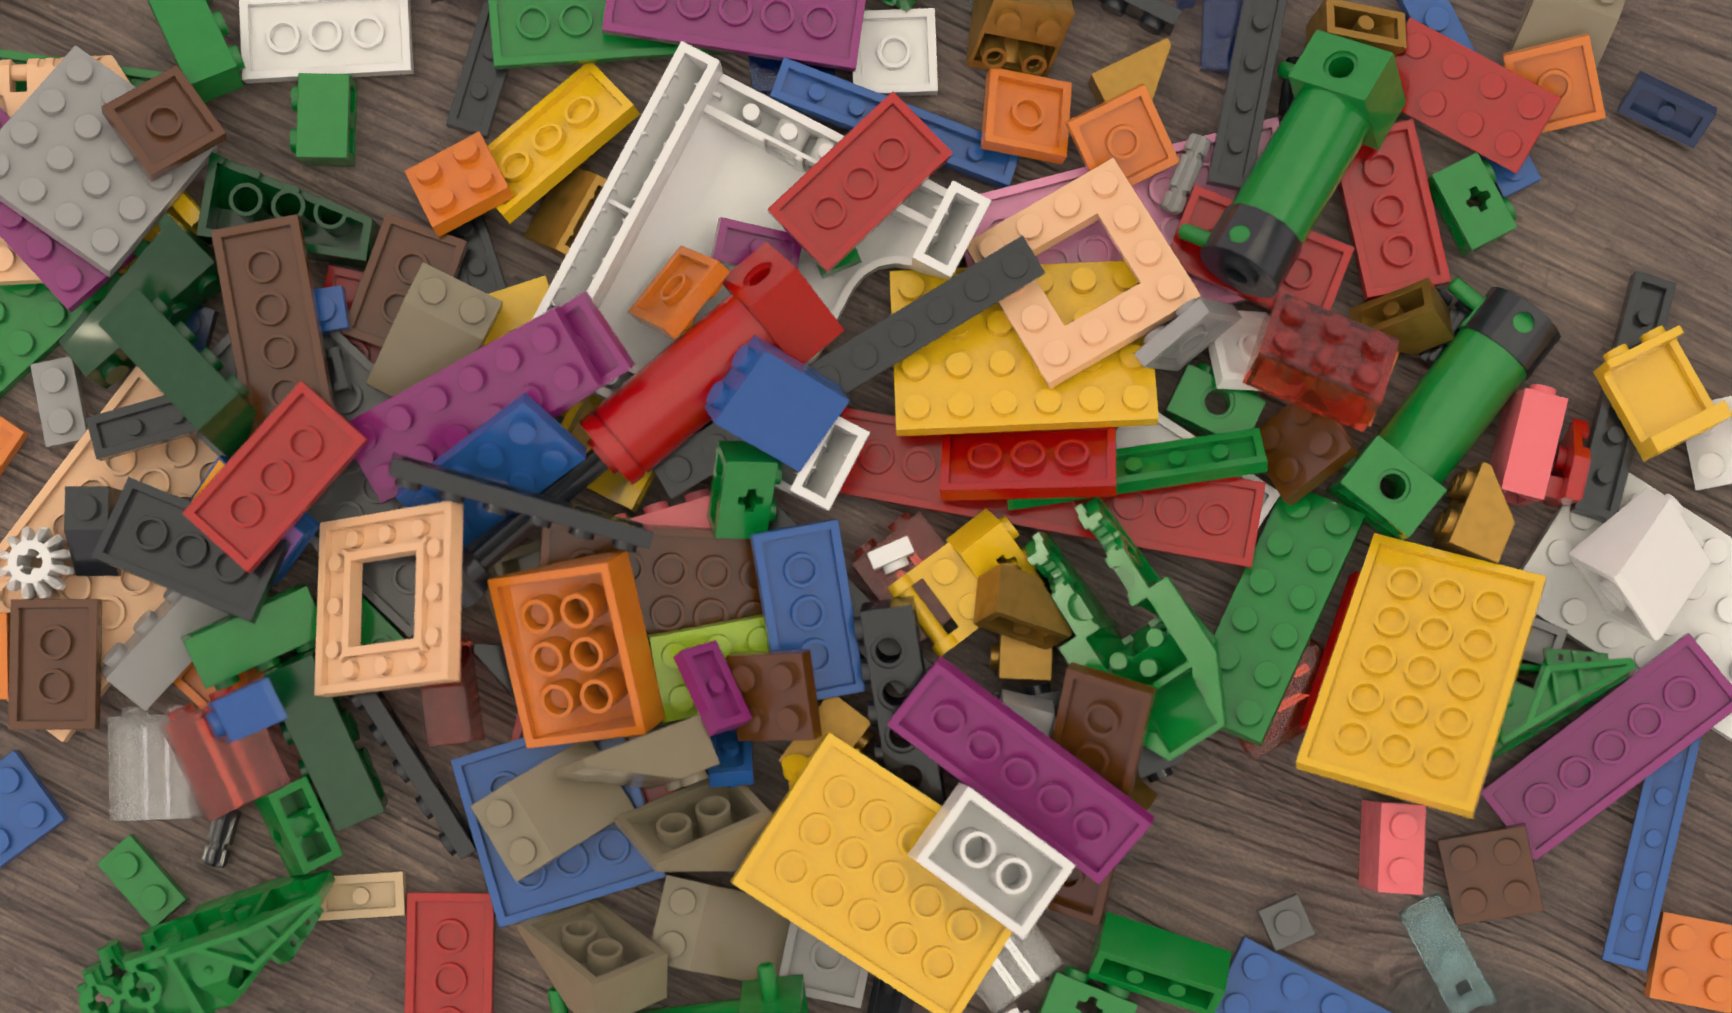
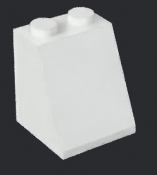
M1646 488L1570 551L1568 556L1609 617L1656 642L1663 636L1711 564V561L1702 549L1705 545L1703 538L1695 529L1688 526L1682 518L1685 512L1681 504L1670 494L1661 495Z

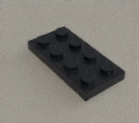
M128 477L91 557L255 624L291 543L282 539L252 573H248L182 514L191 504L190 501Z

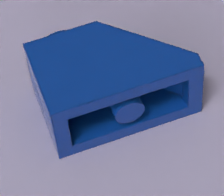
M268 677L254 680L207 703L210 713L205 715L215 738L218 739L223 736L226 743L235 742L288 718Z

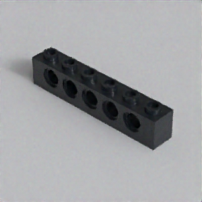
M914 595L862 603L859 612L860 616L854 617L853 621L857 643H865L867 655L866 659H861L860 661L864 685H872L874 697L873 701L867 702L871 727L878 726L881 742L874 744L876 763L943 806L947 797L942 766L906 739L896 737L892 729L887 726L892 715L926 674ZM884 638H892L899 642L902 650L896 655H885L879 650L877 643ZM893 680L901 681L907 686L908 693L902 697H893L886 692L884 686ZM913 765L921 771L922 775L916 780H906L899 774L898 770L902 766Z

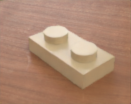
M406 871L334 875L335 881L320 906L324 912L318 921L407 915Z

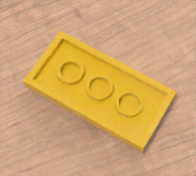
M594 63L584 64L488 145L514 195V198L495 207L509 224L640 115L634 104Z

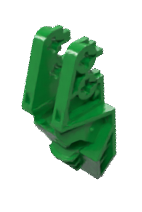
M1094 497L1089 502L1081 503L1075 507L1079 514V521L1085 530L1091 531L1103 546L1107 554L1105 561L1110 569L1113 568L1128 590L1129 593L1127 595L1130 598L1129 602L1132 607L1141 606L1157 616L1156 618L1148 622L1149 624L1123 638L1117 629L1119 625L1116 620H1112L1057 544L1045 532L1036 533L1032 536L1033 539L1025 544V549L1029 556L1027 559L1032 566H1036L1042 575L1049 580V585L1053 592L1051 597L1076 634V637L1059 647L1069 665L1071 662L1157 688L1144 746L1166 760L1171 761L1227 725L1218 640L1185 602L1170 577L1166 576L1163 579L1159 577L1108 506L1099 497Z
M1546 647L1543 648L1542 665L1521 664L1517 676L1538 674L1533 689L1515 681L1491 761L1497 757L1504 756L1631 677L1637 668L1632 658L1609 659L1608 653ZM1562 655L1563 660H1558L1557 656ZM1590 657L1591 661L1586 662L1585 658Z
M332 871L277 878L199 904L191 914L149 927L143 931L140 937L144 947L136 952L124 950L120 940H117V938L108 941L105 946L97 950L101 961L95 962L91 967L85 968L81 972L85 982L80 983L76 987L80 994L79 1007L81 1013H216L215 1010L232 1005L244 993L269 960H274L277 964L286 965L294 959L295 954L324 912L320 906L335 881ZM118 965L122 970H127L124 975H115L114 971ZM99 992H101L103 997H112L113 1001L109 1006H107L105 1001H96L95 998Z

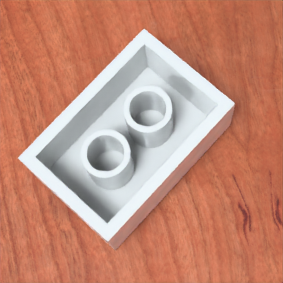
M958 783L908 853L909 857L1022 939L1026 937L1076 866L973 789L961 783Z

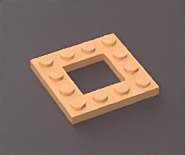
M1114 158L974 237L966 249L973 263L976 264L1023 235L1036 256L1099 220L1139 283L1138 285L1066 326L1062 323L1037 280L998 302L1050 389L1177 316L1176 311L1184 303L1194 298H1201L1200 293Z
M445 501L320 523L315 696L334 697L460 681L463 504ZM416 555L414 639L360 646L363 563Z

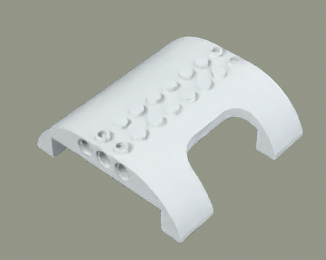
M681 41L532 319L557 305L563 306L585 290L588 292L636 364L616 379L592 393L605 400L675 341V339L638 322L627 311L677 249L682 245L711 257L718 218L721 217L785 231L768 213L767 209L844 136L723 74L720 60ZM928 179L856 247L862 263L822 278L816 262L802 248L798 270L838 321L854 290L864 278L878 270L897 267L910 269L933 277L951 279L992 200L955 181H952L947 189ZM722 263L729 271L736 267ZM723 285L717 295L707 300L697 312L693 325L730 295ZM823 349L820 352H818L814 357H812L807 363H805V365L808 366L814 361L818 360ZM838 417L800 472L782 462L781 483L775 485L774 488L810 505L829 511L870 432ZM711 419L697 432L714 423L713 420Z

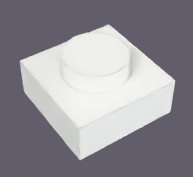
M905 536L867 553V557L874 571L883 568L885 575L908 566L909 562L906 557L913 555L914 550L908 536Z

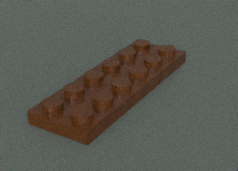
M296 214L211 230L237 379L250 391V394L244 399L257 411L249 438L300 381L305 382L335 409L301 217ZM346 468L341 473H347Z
M1071 662L1066 670L1052 740L1131 799L1157 688ZM1074 867L1046 909L1099 926L1104 919L1115 867L1100 884H1097Z

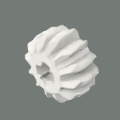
M24 527L21 531V539L16 536L6 538L12 550L11 552L0 551V558L8 560V565L0 568V576H12L6 586L8 590L17 591L21 589L22 598L33 599L36 593L40 598L48 599L51 597L52 587L57 590H64L66 588L65 582L60 576L62 574L73 575L75 571L70 566H64V561L71 559L69 549H62L66 541L63 535L57 534L52 537L51 529L47 527H40L37 532L33 528ZM32 558L42 559L41 568L30 567Z

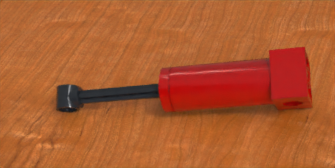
M765 242L731 270L722 281L723 286L730 293L729 296L594 409V412L591 411L579 421V424L591 437L586 442L592 449L586 453L585 460L539 494L570 502L607 469H610L614 475L620 471L633 486L646 475L645 472L651 471L712 419L705 408L708 394L718 381H723L732 368V360L738 349L743 345H748L754 335L805 364L844 331L843 327L800 271L769 243ZM516 512L475 548L470 550L465 546L462 549L461 609L472 606L485 594L489 587L487 580L492 576L489 569L540 527L526 522V514Z

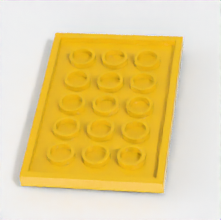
M1125 261L1041 264L1045 274L1036 279L1064 326L1139 284ZM969 267L956 268L952 278ZM913 270L889 271L891 315L950 279L933 277ZM996 303L893 366L896 436L1158 425L1159 415L1155 369L1143 367L1134 354L1145 345L1143 340L1149 333L1050 389L1001 307Z
M1374 533L1296 760V768L1473 819L1543 595L1546 576Z
M826 732L730 881L932 1013H962L1013 933L908 856V853L942 806L829 732Z

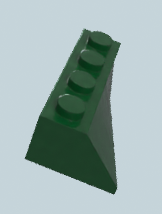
M210 153L196 232L199 238L213 245L211 230L298 214L302 221L309 260L366 268L381 228L374 219L322 197L312 195L296 186L264 175L255 169L228 160L219 154Z
M167 212L157 223L161 231L151 243L148 240H143L133 253L137 259L125 273L116 272L108 281V294L102 301H92L58 341L82 373L105 389L121 381L135 363L97 323L134 289L137 288L149 300L157 295L174 313L168 319L174 326L179 321L186 323L199 306L208 298L216 296L221 291L214 251L204 240Z
M137 288L134 289L97 324L187 420L230 460L248 440L257 412L244 399L250 394V391L232 373L226 379L219 373L224 364L207 347L199 352L193 346L199 341L198 337L182 321H179L174 326L168 320L174 313L157 295L149 300Z
M316 647L308 651L299 654L294 652L285 657L280 663L267 669L263 677L269 678L288 717L280 721V728L286 742L289 745L295 744L302 758L298 760L300 772L303 777H307L309 783H314L320 796L317 798L327 821H331L336 832L384 812L388 798L367 748L362 747L358 749L355 741L360 739L358 725L352 712L347 708L341 709L339 702L342 701V696L321 697L314 695Z

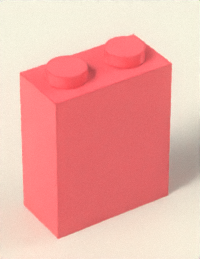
M1531 384L1530 389L1524 388L1515 393L1502 409L1489 464L1492 466L1505 500L1509 504L1524 507L1542 501L1545 498L1568 403V398L1556 396L1557 390L1555 388Z
M1362 799L1358 886L1382 893L1423 895L1425 805Z

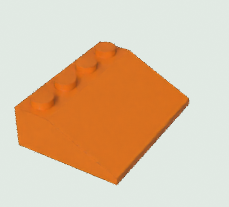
M628 551L588 555L492 577L487 580L527 748L647 734L666 718Z

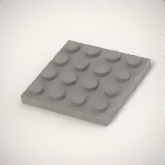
M75 45L0 129V202L111 278L209 162L210 153L217 152V145L151 182L102 114L101 106L135 87Z

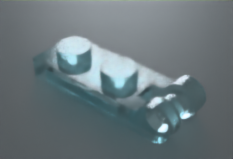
M1435 893L1398 913L1451 1013H1469L1481 1005L1487 1008L1497 1002L1491 987L1484 979L1440 894ZM1467 979L1473 990L1460 996L1454 986Z

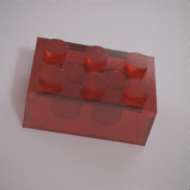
M1279 290L1261 323L1242 383L1364 432L1383 402L1400 339Z

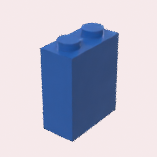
M754 335L748 345H743L738 349L732 360V368L723 381H718L711 388L705 408L714 424L800 472L850 400L837 383Z

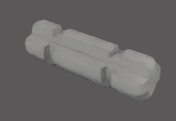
M1195 133L1189 136L1183 149L1186 153L1181 155L1180 162L1177 164L1168 186L1170 191H1166L1160 205L1164 212L1174 216L1182 214L1188 201L1186 196L1190 195L1203 162L1201 159L1206 157L1211 145V141L1208 138Z

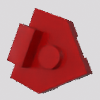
M1573 418L1561 446L1557 445L1545 498L1542 500L1543 505L1560 508L1582 500L1591 463V451L1589 448L1583 447L1582 441L1587 440L1589 437L1587 421Z

